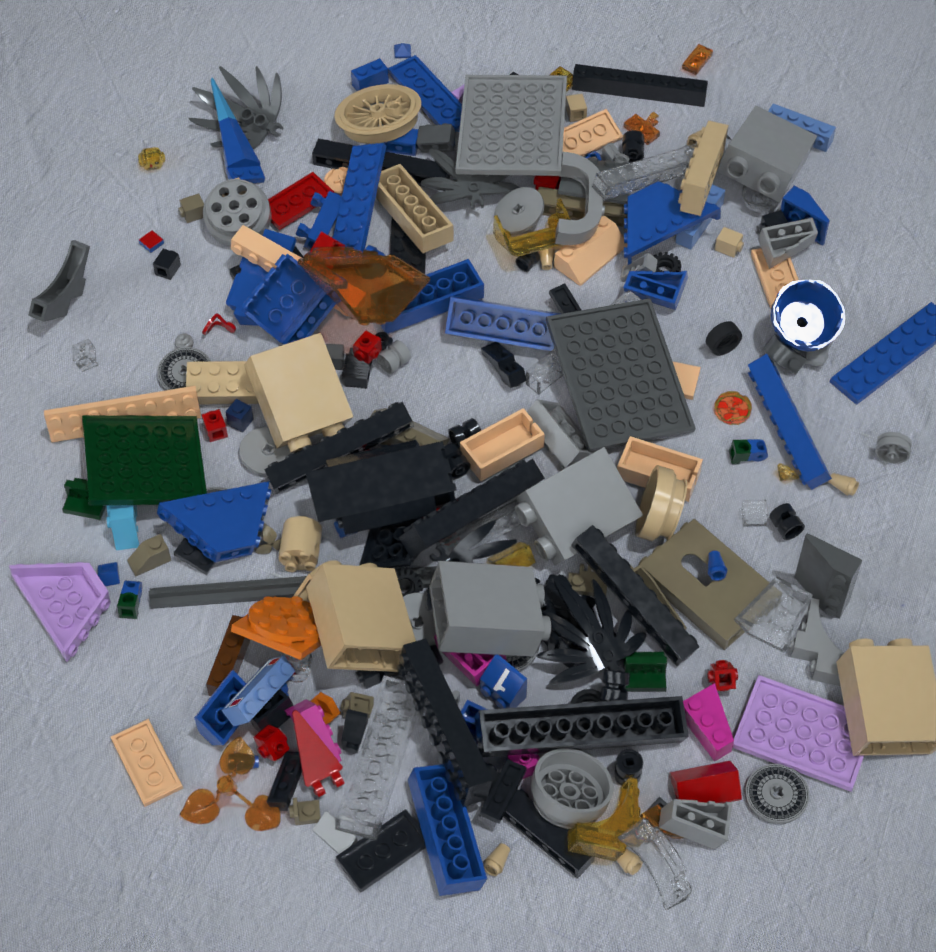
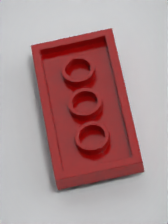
M311 172L268 199L272 212L271 223L278 230L283 229L316 208L310 204L315 192L326 198L329 191L333 193L334 191L314 172Z

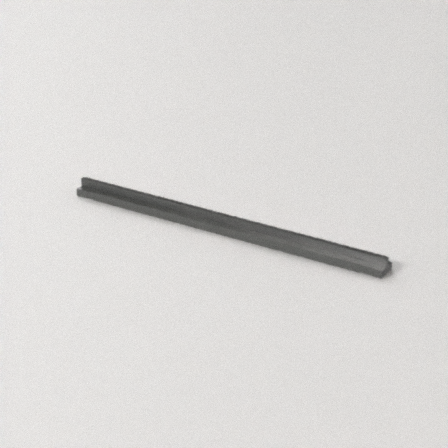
M437 566L410 569L420 576V580L423 583L421 587L428 588ZM307 576L150 588V609L263 600L267 596L292 598ZM408 579L399 581L401 590L410 589L411 584Z

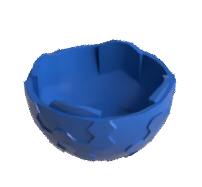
M792 281L777 294L771 309V322L780 340L789 347L805 352L816 351L825 348L840 335L845 323V309L838 295L829 285L822 281ZM803 319L806 322V326L799 327L797 320Z

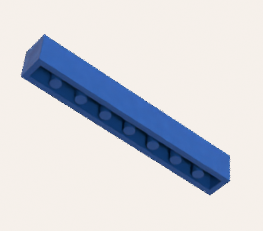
M765 354L748 364L750 369L748 374L753 382L756 381L758 386L755 388L760 397L763 396L765 399L762 401L767 411H771L772 415L769 417L772 423L778 426L779 430H777V433L781 440H785L786 445L784 447L789 455L792 454L794 458L791 460L796 470H800L801 475H799V478L803 485H808L812 490L831 480L832 478L772 359L768 354Z

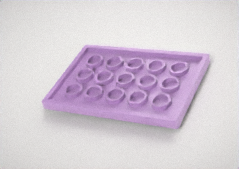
M758 675L734 737L732 748L775 764H782L799 773L852 792L864 756H853L844 706Z

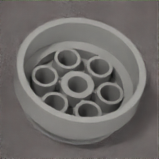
M230 179L219 183L212 189L204 203L203 218L209 233L216 241L231 247V239L242 225L263 235L264 230L268 229L271 223L272 212L267 196L257 185L245 180ZM241 191H246L243 195L239 194ZM224 193H229L228 196L221 197ZM251 204H257L253 208L249 207ZM234 206H239L238 209L232 210ZM221 208L219 212H214L215 209ZM244 219H249L248 222H246V223H241L242 220H244ZM231 221L229 225H224L225 222Z
M556 749L544 754L537 762L530 784L533 803L539 814L550 823L566 829L583 828L602 816L609 805L614 791L611 775L605 766L593 756L575 749Z

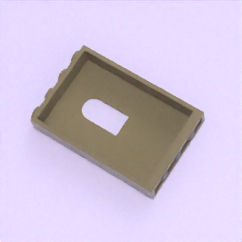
M696 519L689 523H684L680 531L673 534L662 546L658 545L650 556H645L639 562V565L655 580L666 599L723 650H726L780 601L781 592ZM711 551H719L728 570L723 580H713L708 586H705L682 566L681 560L686 555H695L708 566V554Z

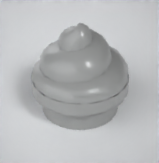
M186 333L178 335L175 339V346L177 348L192 347L194 343L193 338Z

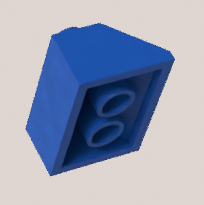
M231 670L194 717L198 732L211 745H225L239 727V725L233 727L222 712V709L246 684L234 670Z

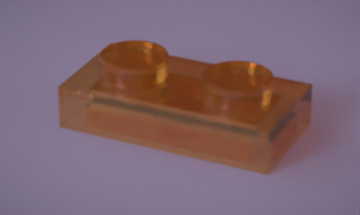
M698 44L682 64V69L697 75L713 55V50Z

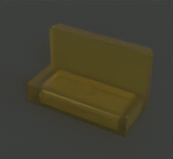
M518 542L504 551L487 558L489 563L495 565L528 567L536 563L530 546L522 542Z

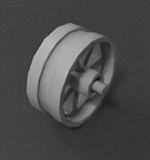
M883 433L877 439L876 456L887 463L905 462L910 457L912 442L910 438L902 433Z

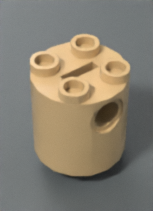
M296 516L284 522L279 561L285 566L286 571H313L316 569L322 536V526L316 520L306 516Z

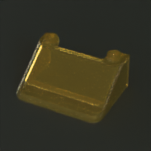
M561 198L557 199L556 214L548 218L549 228L512 237L508 230L503 229L499 217L496 215L494 216L493 234L496 240L511 255L518 257L559 246L560 244H555L556 227L559 218L571 219Z

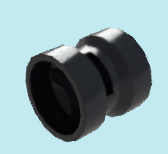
M527 247L523 251V255H519L516 258V265L522 271L528 272L533 267V264L540 260V255L534 248Z

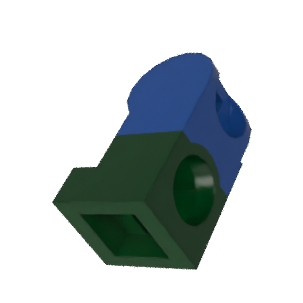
M760 439L733 440L729 448L732 465L740 464L741 461L753 460L759 462L768 457L766 444Z
M124 581L117 604L119 618H138V608L143 589L142 582Z

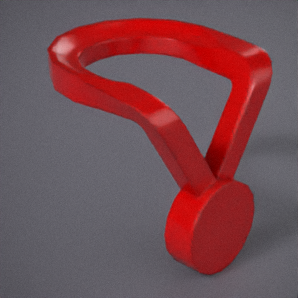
M216 313L207 322L202 334L207 335L215 325L225 327L229 332L234 333L236 326L231 322H226L220 314Z

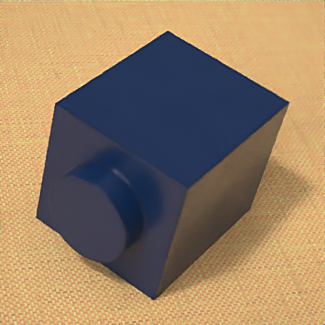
M235 399L225 412L227 424L241 432H244L254 420L252 406L238 399Z

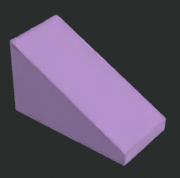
M464 85L451 92L460 103L463 101Z

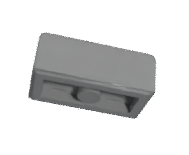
M328 811L322 815L313 828V832L338 854L358 842L357 837Z

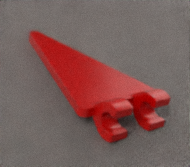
M293 710L292 717L304 784L307 787L311 786L314 794L320 797L326 794L320 782L321 780L330 776L333 785H336L337 788L345 784L339 773L343 766L297 710Z

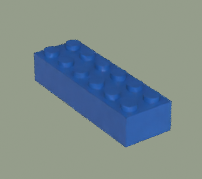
M467 259L370 295L371 310L383 331L389 334L447 312L449 310L450 297L452 296L475 300L484 298V283L470 260Z
M452 296L450 297L445 334L554 351L555 348L546 324V317L561 313Z
M444 765L413 768L408 778V784L439 896L480 891L487 880V876L467 808L463 807L461 802L456 799L452 782L447 780Z

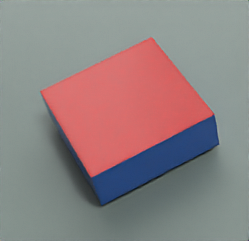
M151 230L139 239V244L152 253L164 244V240Z

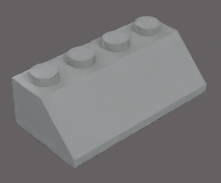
M537 399L527 411L533 419V423H536L544 432V442L549 447L548 450L560 460L559 464L563 468H567L594 453L587 450L581 430L559 403Z

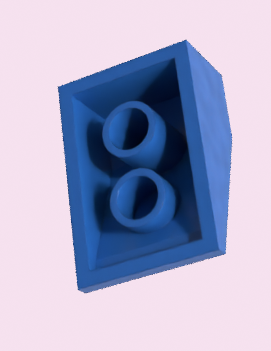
M794 185L782 198L780 210L783 212L788 223L813 218L818 231L815 242L823 246L830 220L808 192Z

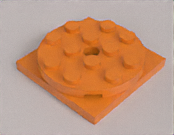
M297 596L292 598L264 597L263 600L254 603L250 607L249 613L233 623L231 627V632L299 660H302L321 646L311 604Z

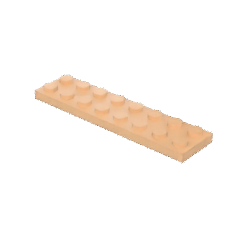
M196 386L44 410L51 443L82 438V415L197 416V418H201Z

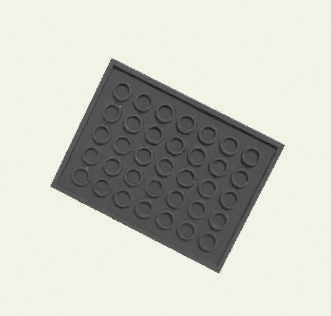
M651 298L546 317V324L589 452L598 451L603 447L609 449L624 446L627 444L630 436L650 441L695 431L696 428Z

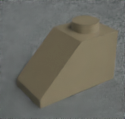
M159 534L143 541L127 561L136 577L172 560L169 548L162 535Z

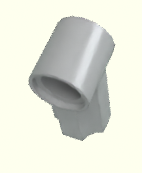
M608 143L606 146H603L601 152L607 160L620 164L629 162V157L620 153L614 143Z

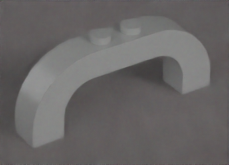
M563 151L561 177L575 179L584 186L586 191L585 217L579 220L559 218L556 227L555 244L577 245L589 240L597 231L601 216H604L605 206L602 204L605 201L606 192H603L602 175L590 160L578 154Z

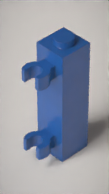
M329 191L327 197L323 198L321 194L314 193L310 204L315 207H321L311 229L303 223H300L296 235L307 238L303 247L311 250L321 231L329 235L338 216L342 196Z

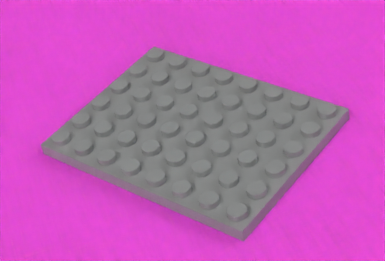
M465 75L455 168L456 174L561 176L567 76Z

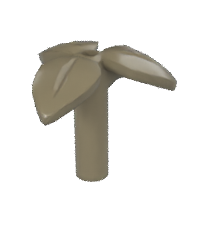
M264 523L262 534L266 544L259 545L256 548L255 552L257 554H268L271 552L272 547L280 550L281 538L276 540V532Z

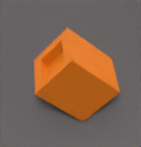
M322 692L311 700L317 706H321L325 715L322 717L325 725L329 724L340 714L333 698Z

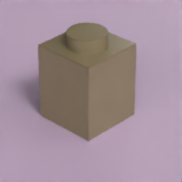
M199 193L179 200V214L181 218H185L187 223L203 218L204 202Z

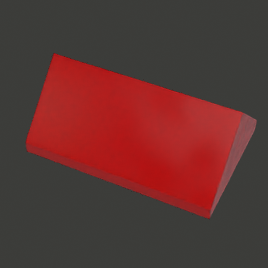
M731 761L669 772L676 799L697 800L704 803L715 801V803L723 804L742 800L739 771Z

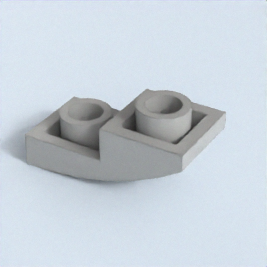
M833 341L823 349L807 352L805 364L823 366L828 359V350Z

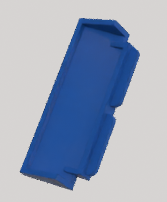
M268 229L264 230L262 236L293 253L297 241L295 237ZM242 257L239 265L241 272L235 276L226 304L232 310H235L234 315L240 325L259 326L242 312L244 309L242 305L249 296L253 298L252 292L260 282L264 284L265 280L263 278L268 272L259 265L253 264L245 257Z

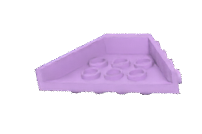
M90 563L9 565L11 577L66 662H68L77 653L81 642L87 639L90 629L97 625L102 612L109 608L111 601L107 588Z

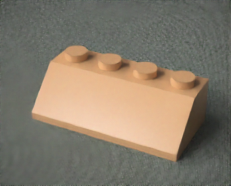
M601 216L597 231L589 240L577 245H564L555 253L554 268L581 286L623 251L624 247H627V243H624V237L616 223L606 216Z

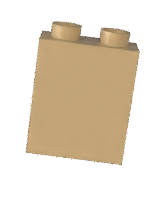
M321 333L252 355L244 364L276 449L288 445L290 453L301 451L305 446L312 444L309 437L323 433L324 437H331L337 434L338 430L345 428L344 425L353 418L352 411Z
M336 560L322 563L306 588L327 669L398 672L397 665H399V655L402 652L403 645L415 642L416 640L395 569L380 568L373 563H365L360 566L342 565L341 562Z
M867 638L850 642L848 650L836 663L853 756L919 755L935 752L936 679L929 645L913 646L912 640L908 638L892 640L887 646H874L873 640Z

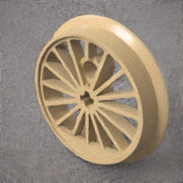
M384 84L371 86L346 97L336 108L334 117L337 125L344 130L346 136L356 142L366 144L388 142L405 135L415 126L418 120V112L421 108V98L417 92L402 85Z

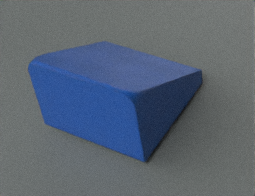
M117 562L98 566V577L105 586L120 584Z

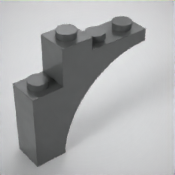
M76 240L71 241L65 261L55 279L40 295L32 298L28 316L42 322L67 316L70 300L83 294L86 281L83 275L89 254V245Z

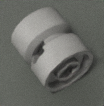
M396 340L388 346V349H384L379 353L377 361L386 373L392 374L399 369V365H404L411 359V353L403 342Z

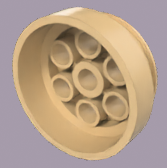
M656 465L653 469L639 508L643 516L636 520V537L653 541L659 536H664L665 539L669 540L674 534L686 498L687 480L677 479L673 469Z

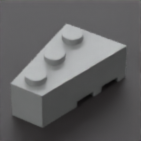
M813 218L762 228L758 241L769 269L814 244L818 231Z
M674 799L661 808L659 828L715 850L728 841L732 802L723 804L715 803V801L704 803L697 800Z

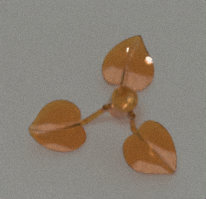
M240 736L231 741L221 755L220 768L228 775L218 779L216 798L214 799V794L211 791L198 789L188 797L180 812V816L191 823L207 824L214 821L219 815L220 809L216 803L219 801L221 794L225 796L235 794L250 806L245 813V820L251 829L266 831L277 828L281 821L279 808L269 807L267 803L269 796L259 795L254 800V803H251L237 791V784L232 778L236 777V773L240 775L247 774L255 763L253 751Z

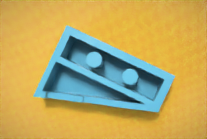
M107 505V526L112 528L116 551L138 548L137 505Z

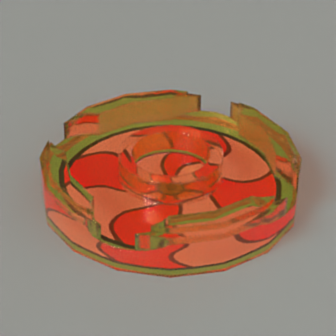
M727 391L722 393L716 400L714 411L717 418L723 423L739 425L749 419L752 412V404L749 398L741 395L740 392Z

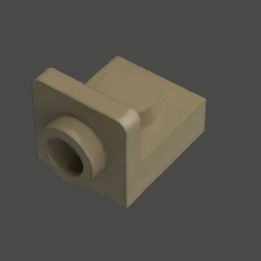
M351 692L341 702L343 719L346 717L347 709L367 713L370 719L374 712V697Z
M297 797L293 798V805L289 806L290 818L295 820V825L318 823L321 818L319 800L298 802Z

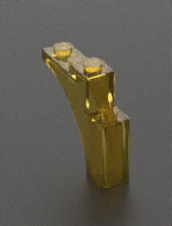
M630 777L620 787L619 802L611 817L594 823L577 822L568 831V851L616 861L625 853L626 845L638 847L648 838L647 819L639 817L638 797L640 790L637 779Z

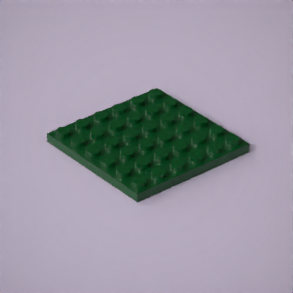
M82 415L89 505H159L161 502L207 494L197 416Z

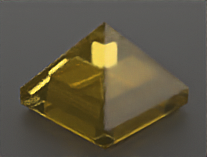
M782 463L777 465L780 481L797 480L799 478L788 465Z

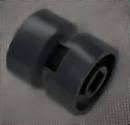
M637 130L627 131L622 139V154L629 157V163H638L644 158L645 137Z
M471 418L463 422L462 426L456 425L449 428L448 434L451 442L460 449V442L480 432L481 428L477 421Z
M447 444L444 446L446 459L448 458L452 471V479H459L469 471L471 464L462 455L461 450L456 444Z
M789 503L779 505L769 515L770 520L775 527H778L777 530L784 540L795 538L805 528V525L799 516H796L795 510Z
M604 670L602 681L605 683V686L601 688L600 699L608 701L627 700L628 690L626 686L630 683L631 673Z
M632 749L621 751L616 758L615 779L620 785L632 787L641 779L643 758L641 754Z

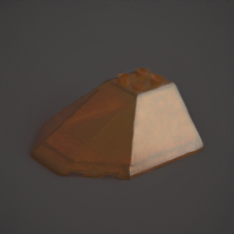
M348 246L317 247L312 252L305 254L304 258L298 259V264L344 313L349 315L351 319L356 320L360 325L393 322L430 281V277L395 255L388 254L387 256L378 255V252L363 250L362 253V251Z

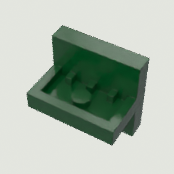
M74 478V481L66 479L64 488L67 498L62 508L63 513L101 520L106 505H89L87 480Z
M634 652L623 659L625 672L631 673L630 683L626 686L628 692H666L667 656L664 655V652Z

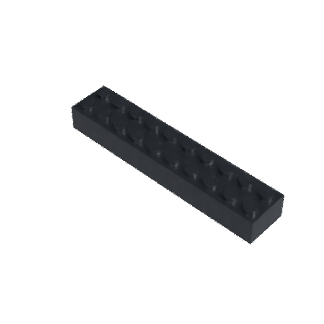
M682 696L479 710L474 716L477 744L482 757L548 753L556 749L588 750L681 743L689 737Z

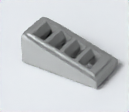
M646 253L633 260L631 264L624 265L621 281H626L630 270L656 272L657 259L650 253Z

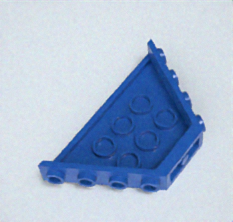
M659 181L629 195L628 204H624V214H628V218H624V229H627V233H624V243H627V247H624V258H628L629 265L632 263L633 256L710 217L715 220L721 219V208L706 202L701 216L681 212V204L678 203L682 190L675 189L669 184Z
M270 481L161 502L158 505L157 514L161 520L169 523L177 533L182 534L191 545L196 546L205 557L214 562L252 555L254 547H259L261 539L257 535L258 531L262 532L264 521L261 518L266 515L268 508L265 500L269 501L272 490L268 489Z

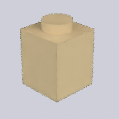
M583 93L566 96L565 108L569 121L575 122L587 118V106Z
M723 227L716 239L715 250L734 258L737 252H741L743 249V234Z

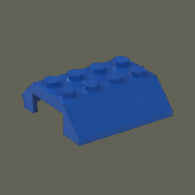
M286 254V256L281 255L275 263L277 267L275 269L272 267L263 278L265 280L264 284L260 282L252 292L253 298L249 296L242 305L244 308L242 312L283 345L311 336L341 298V296L313 276L289 254Z

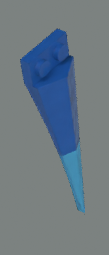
M211 78L228 179L239 177L241 180L251 183H264L265 176L258 157L215 80Z

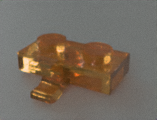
M652 112L645 121L635 114L624 122V128L628 131H640L645 137L644 143L649 145L660 136V131L654 127L659 122L656 120L659 115Z

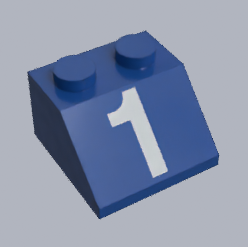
M495 655L480 678V690L486 697H491L500 709L516 708L527 698V678L500 655Z

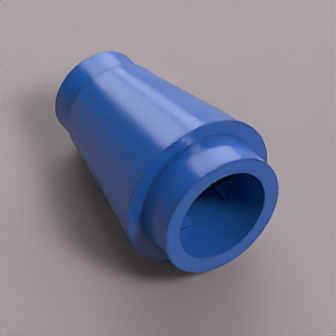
M711 551L708 554V575L714 581L723 580L728 571L719 551Z

